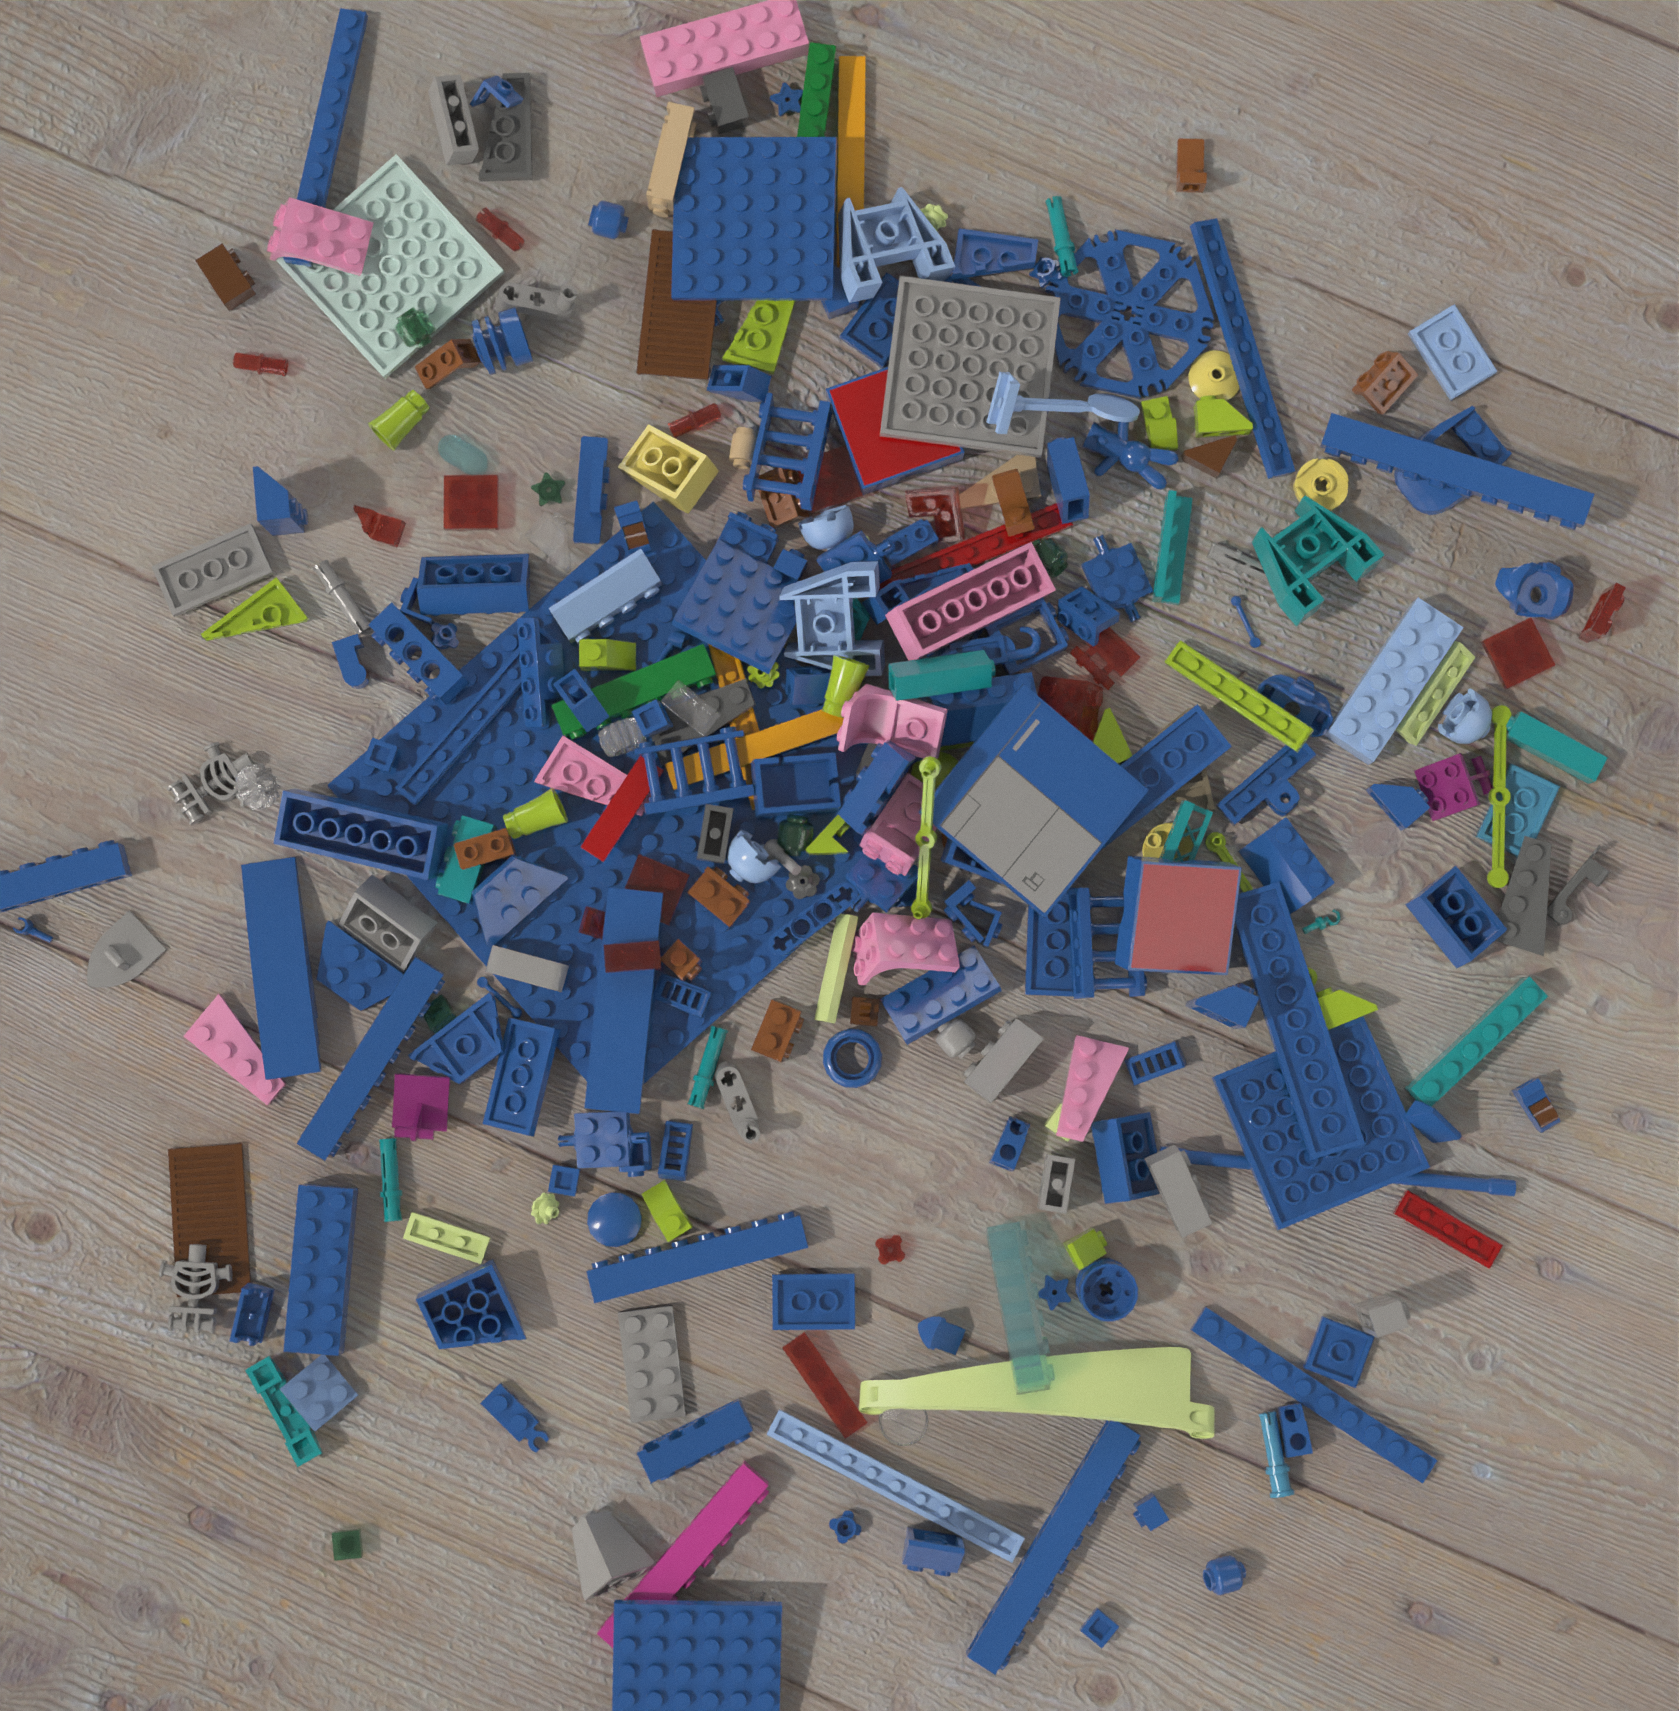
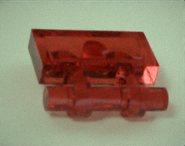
M1110 627L1099 633V642L1094 647L1083 640L1089 646L1085 653L1078 646H1075L1070 652L1077 660L1075 663L1080 668L1084 667L1094 677L1093 680L1098 685L1101 683L1107 690L1115 684L1108 676L1112 671L1122 677L1140 659V656ZM1095 653L1107 664L1103 669H1100L1091 660Z

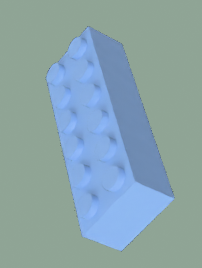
M1419 597L1414 600L1334 718L1324 736L1367 765L1373 763L1464 627Z

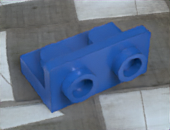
M738 511L737 514L730 512L719 540L767 564L779 541V536L775 534L776 530L764 523L761 526L752 523V518Z
M1083 586L1060 598L1058 601L1057 620L1093 647L1099 642L1100 632L1119 622L1120 613Z

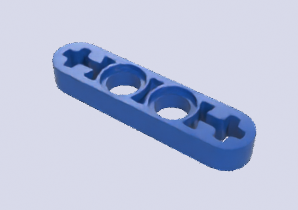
M849 882L838 884L769 937L768 947L770 952L776 956H784L806 941L850 907L849 904L858 896L856 887ZM841 888L845 890L851 889L853 891L850 895L852 900L849 902L846 899L840 901L838 905L842 908L837 911L834 903L828 897L833 895L835 900L841 895ZM821 903L830 905L832 909L831 915L826 919L819 918L816 914V908ZM798 920H806L809 923L810 930L807 934L799 935L795 932L794 925ZM789 927L792 935L798 941L793 944L792 939L785 943L786 949L784 951L780 948L775 950L773 948L775 945L774 939L776 937L780 939L785 938L788 934L784 930Z

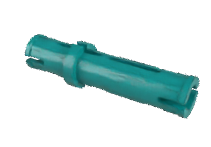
M1053 196V203L1050 198L1045 203L1055 240L1054 253L1059 258L1061 275L1063 277L1072 276L1071 271L1073 275L1078 273L1074 256L1076 248L1070 238L1062 197Z
M711 1026L698 1073L693 1077L695 1083L687 1103L688 1105L701 1109L705 1108L710 1086H714L715 1083L713 1077L728 1030Z
M397 1138L379 1139L383 1191L380 1192V1197H383L384 1222L402 1221L400 1196L403 1195L399 1186Z

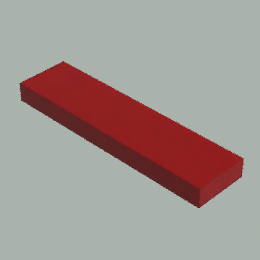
M640 755L581 845L582 849L602 862H605L650 793L644 757ZM657 766L658 776L660 778L664 770Z
M1405 1190L1393 1212L1396 1216L1488 1269L1491 1268L1503 1247L1502 1244L1409 1190Z

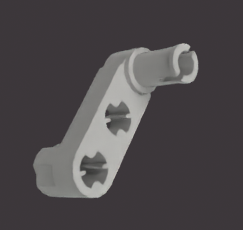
M507 282L500 287L495 307L499 312L516 307L519 313L550 320L565 321L571 317L574 310L577 290L573 286L566 285L561 288L560 293ZM534 298L539 299V306H534Z
M727 1061L718 1064L714 1076L732 1123L745 1142L751 1144L753 1139L757 1142L760 1137L758 1118L740 1072L735 1064H730ZM729 1071L731 1074V1079L728 1081L724 1078V1072ZM735 1096H739L740 1099L742 1097L745 1098L741 1108L737 1109L736 1105L731 1107ZM747 1127L753 1130L750 1133H746L748 1131Z

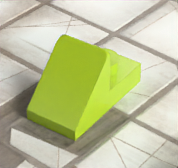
M1168 396L1141 401L1140 404L1150 448L1169 451L1178 450L1176 418H1172Z
M837 815L805 849L806 853L809 855L848 854V851L833 837L835 835L841 837L849 829L850 825Z

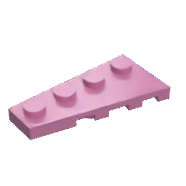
M562 736L534 782L608 806L627 775ZM650 793L635 815L642 816L644 814V804L649 803Z
M218 994L186 1032L184 1037L262 1102L270 1105L285 1087L286 1083L282 1078L265 1080L262 1051L240 1023L241 1021L236 1014L229 1008L222 995Z
M1076 1035L1056 1136L1081 1142L1084 1141L1128 1053V1047Z

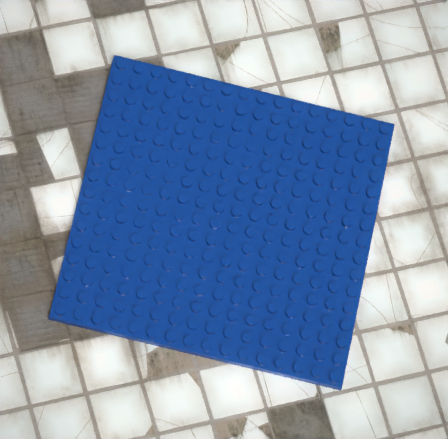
M653 501L641 511L652 550L644 554L662 583L658 587L660 591L649 599L643 597L636 601L637 606L625 614L621 611L613 616L614 621L602 629L599 626L590 631L591 636L587 639H609L636 643L637 671L657 663L656 659L666 647L670 634L678 631L687 635L682 648L673 646L665 659L704 644L714 668L708 643L671 625L673 618L706 560ZM619 530L533 605L529 612H525L520 617L538 618L539 625L559 643H562L564 676L576 669L590 689L634 671H582L579 667V643L576 641L572 644L570 643L549 608L630 556L622 530ZM517 620L459 670L470 683L447 705L440 698L435 702L429 696L380 739L399 747L390 773L363 764L365 752L327 785L339 799L448 823L439 873H444L447 865L444 862L445 852L448 846H453L455 836H452L453 827L456 820H461L462 815L493 824L497 827L496 831L506 828L503 815L514 811V808L537 798L551 789L534 781L556 745L564 736L552 708V704L562 701L563 698L545 699V727H526L523 715L522 688L511 698L417 807L395 789L519 647ZM784 647L776 660V663L779 664L776 671L780 673V676L774 680L772 687L765 685L764 688H758L756 683L749 680L751 673L748 672L747 668L750 665L741 661L745 678L748 680L756 704L753 709L759 731L823 709L824 703L792 705L790 703V695H786L785 691L786 667L801 666L795 659L784 656ZM717 678L712 679L713 684L698 689L697 686L687 689L688 694L680 698L673 699L670 696L662 699L664 708L718 689ZM621 716L611 720L612 724L599 730L595 727L587 732L585 736L575 740L568 737L569 740L626 775L629 774L640 757L635 756L634 749H639V743L652 741V738L649 739L643 736L634 716L627 719H622ZM726 724V725H724L723 727H721L720 729L728 728V727H730V726H729V724ZM720 729L715 731L712 735L720 734ZM837 734L769 757H779L777 766H781L780 761L783 757L836 753L838 778L830 781L829 786L833 783H839L841 807L837 811L756 818L755 810L752 811L748 797L710 804L733 808L727 850L740 830H745L753 835L750 840L757 842L759 845H765L771 839L780 840L784 844L785 853L799 866L807 865L811 867L812 872L819 876L820 882L816 886V894L812 897L805 896L803 899L795 898L793 892L787 890L786 881L789 879V870L780 862L778 865L781 868L767 881L750 883L745 879L740 882L731 875L729 871L732 867L727 861V855L725 856L724 864L696 860L705 805L652 815H645V812L642 816L635 815L605 862H602L582 849L581 845L607 805L555 789L566 811L568 822L539 830L527 836L523 835L516 839L512 838L517 857L523 858L530 863L534 862L543 865L545 868L556 872L561 871L568 879L494 946L568 965L569 968L562 992L496 974L493 975L536 1024L560 1029L556 1047L587 1081L608 887L663 893L654 990L661 973L681 980L660 960L667 950L679 939L703 961L699 965L702 968L700 973L692 981L687 978L684 982L712 992V996L702 1019L653 999L644 1076L645 1084L802 945L800 944L784 956H776L770 952L768 947L769 937L835 886L842 882H849L845 879L846 874L865 855L862 851L863 848L859 846L865 833L861 835L850 826L841 837L837 835L833 837L848 851V854L809 855L805 849L838 815L844 805L842 803L844 797L850 789L854 790L858 784L856 771L868 743L852 745L845 752L839 751L840 742L837 741ZM725 741L708 743L709 748L724 744ZM693 746L692 749L683 754V757L698 753V746ZM654 753L656 765L664 770L659 778L661 793L665 795L666 800L676 798L678 789L673 790L666 768L661 767L658 755ZM730 771L714 776L716 785H719V790L730 788V783H732ZM704 780L688 785L693 795L703 793V788H705ZM501 858L485 863L479 885L507 860ZM707 867H710L712 870L718 867L729 876L725 881L733 887L738 884L749 893L747 899L751 903L731 927L727 926L688 894V891L702 876ZM406 875L487 967L492 947L489 949L484 942V935L474 901L470 905L437 894L439 889L435 888L438 877L425 880ZM800 880V883L804 884L805 880ZM841 888V895L835 900L833 895L828 897L834 903L837 911L842 908L838 905L843 899H846L848 902L852 900L850 895L853 891L851 889L845 890ZM821 903L816 908L817 916L822 919L828 918L832 913L831 906L826 903ZM798 920L794 925V930L799 935H805L809 932L810 925L806 920ZM789 927L784 930L788 934L785 938L780 939L776 937L774 939L775 945L773 948L775 950L780 948L784 951L786 949L785 943L792 939L793 944L798 941L792 935ZM668 981L661 994L665 998L671 986V983ZM676 986L671 1000H677L681 990L680 986ZM686 990L681 1004L686 1005L691 994L690 990ZM696 994L691 1008L696 1009L701 998L700 994Z

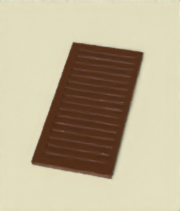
M653 229L636 373L638 375L709 380L717 300H672L673 231Z
M243 1143L168 1149L175 1263L180 1260L188 1261L190 1244L206 1245L205 1262H215L218 1268H226L228 1264L232 1267V1281L219 1279V1288L211 1295L241 1293V1289L247 1283H251ZM180 1273V1275L190 1280L189 1275ZM211 1273L201 1276L200 1281L211 1278ZM179 1283L182 1289L189 1292V1286ZM211 1283L200 1286L199 1292H207L211 1287Z

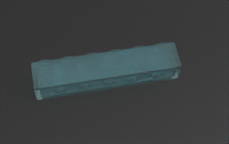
M1020 1222L987 1227V1244L1016 1395L1049 1390L1051 1381L1055 1380L1053 1365L1047 1364L1046 1354L1049 1353V1344L1047 1337H1042L1040 1327L1044 1326L1042 1310L1036 1309L1035 1300L1039 1299L1037 1284L1031 1283L1030 1273H1033L1034 1270L1031 1256L1026 1257L1024 1246H1028L1026 1230H1021Z

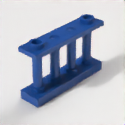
M767 392L766 400L761 402L759 408L761 423L749 475L745 474L743 479V490L747 493L748 501L752 502L754 501L756 490L796 495V498L800 499L801 509L812 511L832 418L831 402L820 400L818 410L813 412L775 407L773 393ZM772 417L809 422L814 426L813 434L803 436L770 431ZM770 441L806 447V450H809L808 458L797 460L764 455L766 443ZM761 465L801 471V474H804L803 482H798L796 485L759 479Z
M736 726L720 729V734L662 745H655V741L639 743V749H634L635 756L644 755L651 794L649 803L644 804L645 815L754 796L753 784L746 785V780L743 781L735 738L743 737V730L736 731ZM725 741L732 779L729 789L719 790V785L715 783L708 743ZM697 745L705 788H703V793L693 795L692 790L688 788L681 748ZM671 750L678 792L676 793V798L666 800L665 795L661 793L654 753Z
M1089 888L1069 890L1074 999L1095 998L1094 992L1098 989L1129 988V997L1145 996L1147 978L1144 975V971L1128 970V978L1096 979L1093 976V965L1095 962H1115L1116 951H1094L1092 949L1093 935L1118 934L1120 923L1093 924L1091 922L1090 910L1096 907H1124V896L1092 897L1089 894Z

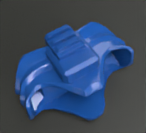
M1531 562L1519 567L1501 568L1495 582L1498 591L1509 601V608L1519 616L1543 617L1553 620L1565 614L1573 600L1574 585L1572 581L1560 574V567L1550 562ZM1534 587H1538L1541 590V598L1538 602H1534L1531 599L1530 594Z
M1279 674L1264 680L1257 688L1258 693L1284 709L1287 703L1296 702L1300 706V712L1294 717L1314 730L1310 737L1325 735L1333 722L1330 704L1323 694L1314 689V682L1302 676L1297 677L1295 680L1289 676Z

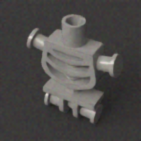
M219 742L207 745L203 749L205 752L208 751L211 759L205 761L200 768L203 785L196 788L191 778L184 775L181 778L188 787V790H183L181 780L167 787L168 792L172 791L176 797L174 802L176 804L182 802L184 805L180 811L182 814H187L190 819V825H194L204 818V815L199 814L197 811V806L200 805L206 815L213 813L203 798L208 794L223 802H229L237 798L241 802L240 806L242 808L254 799L252 794L249 795L244 790L248 784L242 775L255 767L254 762L247 753L232 761L229 755L225 753L220 754L218 749L220 746ZM218 763L222 772L220 774L218 773ZM209 769L213 777V779H210V781H208ZM229 781L236 787L231 790L224 783ZM220 787L229 794L220 796L214 790ZM193 795L195 800L189 803L187 799Z
M190 1244L188 1261H177L175 1266L167 1264L165 1260L161 1263L159 1276H171L172 1290L178 1295L189 1299L188 1306H169V1312L183 1313L182 1318L174 1317V1314L169 1315L168 1331H173V1328L182 1329V1332H188L189 1327H194L195 1333H200L201 1330H207L210 1334L215 1332L216 1318L202 1319L203 1314H216L217 1308L199 1307V1299L215 1293L219 1288V1279L232 1281V1267L228 1264L226 1268H218L215 1262H205L206 1245ZM180 1273L189 1275L190 1280L180 1275ZM211 1273V1278L200 1281L201 1276ZM179 1283L189 1286V1292L182 1289ZM211 1283V1287L207 1292H199L200 1286ZM190 1313H195L194 1321H190Z

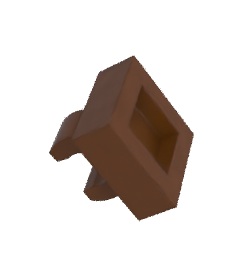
M852 997L850 1024L877 1027L880 999Z

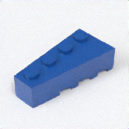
M738 1398L640 1446L637 1455L650 1483L659 1479L662 1481L676 1474L675 1471L684 1466L687 1469L700 1462V1458L707 1454L714 1456L724 1451V1446L732 1441L738 1444L750 1438L749 1433L753 1431V1426Z

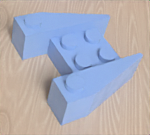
M903 187L898 188L890 204L857 211L854 210L851 199L846 198L838 213L840 280L849 303L874 298L882 284L877 270L878 266L912 260L920 279L943 282L951 275L955 265L946 242Z
M878 561L850 562L783 588L779 596L780 600H795L798 642L788 643L784 651L785 657L832 670L833 655L835 654L869 665L870 667L865 676H882L885 668L884 640L855 641L852 598L877 596L880 588Z

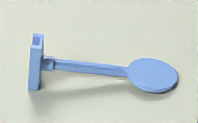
M999 372L986 422L997 425L995 430L997 434H1007L1013 412H1021L1022 410L1087 411L1117 422H1133L1137 420L1140 410L1132 402L1110 394H1093L1089 396L1087 402L1081 400L1023 398L1021 395H1018L1020 383L1011 373Z

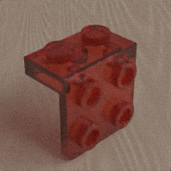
M1044 676L1040 681L1038 696L1089 740L1093 741L1094 733L1098 728L1097 717L1099 708L1103 703V688L1089 681Z

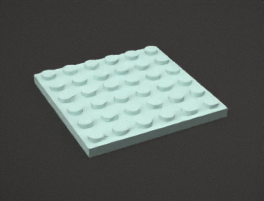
M397 154L333 209L340 213L373 222L363 271L360 276L314 262L312 267L286 263L283 259L284 257L277 259L280 266L384 379L390 376L504 274V270Z

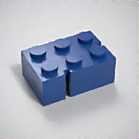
M836 753L783 757L780 761L781 766H777L779 757L754 759L751 762L756 818L837 811L841 807L839 783H833L829 786L830 781L838 778Z

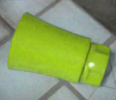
M411 390L380 416L370 421L368 426L388 448L395 451L403 438L422 419V416L428 412L430 407L417 392Z
M834 654L830 679L824 696L826 700L822 711L844 718L841 716L842 707L845 701H849L854 693L859 690L870 666L857 660Z
M553 787L537 798L514 808V811L503 815L505 826L513 839L568 822L564 806Z

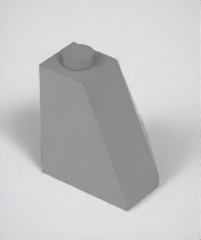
M593 1510L579 1517L580 1521L572 1528L584 1600L607 1594L617 1589L616 1586L623 1584L629 1579L632 1581L642 1576L655 1565L653 1559L607 1510L595 1513Z

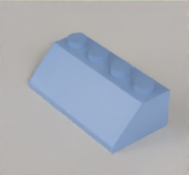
M639 549L551 606L549 610L570 643L572 644L575 641L579 643V639L589 638L591 636L590 631L599 626L602 629L614 621L613 616L622 611L625 614L637 606L636 601L643 597L649 599L660 591L658 587L662 583L642 549Z

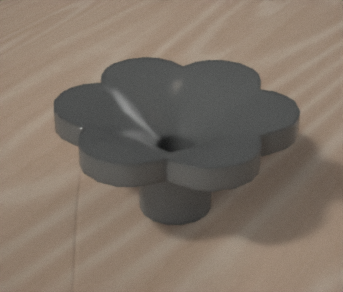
M804 865L797 875H793L789 871L786 888L793 892L794 897L797 899H803L805 896L812 897L817 892L816 886L819 884L820 878L812 872L811 867ZM804 879L805 883L801 884L800 880Z

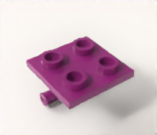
M1462 753L1414 770L1420 789L1429 800L1427 804L1430 806L1428 811L1432 821L1480 805L1472 781L1479 780L1483 795L1488 794L1493 789L1489 778L1491 773L1490 770H1486L1482 756L1470 759L1476 775L1471 777Z
M395 1073L392 1128H395L394 1137L410 1138L411 1141H417V1139L434 1140L435 1131L447 1132L450 1077Z

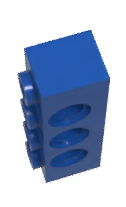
M392 602L368 624L375 631L371 636L382 647L387 644L392 649L389 655L399 665L405 662L410 667L407 673L417 683L422 680L428 686L424 691L435 702L440 698L447 705L470 683ZM404 632L403 639L399 642H394L395 636L398 633ZM416 651H422L421 657L413 661V654ZM435 669H440L439 675L434 679H430V673Z

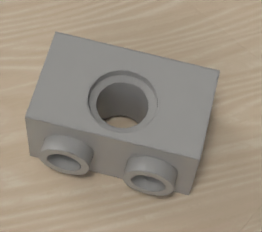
M1051 1154L1045 1155L1037 1204L1038 1209L1067 1213L1075 1164L1074 1158Z

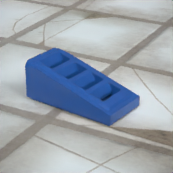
M661 973L653 993L654 1000L701 1019L712 996V992L663 973ZM668 981L671 983V986L665 998L661 994ZM676 986H680L681 990L677 1000H671ZM686 990H690L691 994L686 1005L681 1004ZM698 993L701 995L699 1003L696 1009L691 1008L695 996Z
M1178 1040L1168 1042L1124 1060L1134 1086L1184 1068L1187 1065ZM1169 1049L1172 1050L1176 1060L1174 1064L1171 1063L1167 1053ZM1158 1053H1161L1166 1066L1164 1068L1160 1066L1156 1055ZM1148 1057L1151 1058L1155 1069L1154 1072L1150 1071L1146 1061ZM1139 1060L1145 1073L1144 1076H1140L1135 1064Z
M666 1121L658 1168L659 1178L686 1181L693 1124ZM671 1131L686 1133L685 1138L670 1136ZM669 1142L684 1144V1148L669 1147ZM668 1154L682 1155V1160L667 1158ZM666 1165L679 1166L681 1168L680 1171L666 1169Z

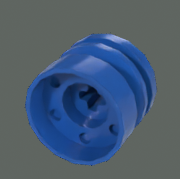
M516 307L500 311V325L494 326L489 316H485L488 328L482 330L478 319L472 321L474 344L480 361L490 375L496 374L493 362L499 360L502 371L507 370L505 357L511 356L517 367L533 362Z
M1099 1258L1081 1269L1077 1275L1075 1284L1076 1294L1080 1303L1092 1317L1101 1321H1117L1126 1317L1133 1310L1138 1299V1286L1132 1274L1120 1262L1112 1258ZM1101 1283H1108L1111 1289L1108 1292L1103 1290L1101 1293L1099 1285Z

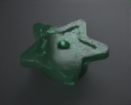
M545 472L542 481L532 485L531 489L539 495V506L542 507L548 502L561 504L560 491L566 483L563 480H553L549 473ZM551 488V492H547L546 489Z

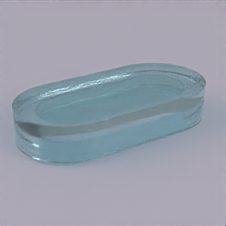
M446 435L439 441L438 452L444 461L472 477L481 476L487 471L488 459L480 449L456 435Z

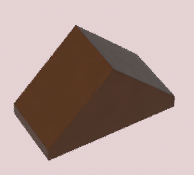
M1236 435L1184 450L1181 455L1182 461L1217 478L1237 441Z

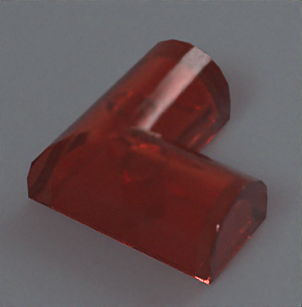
M958 486L909 489L905 491L909 518L934 516L938 542L965 540L966 535Z

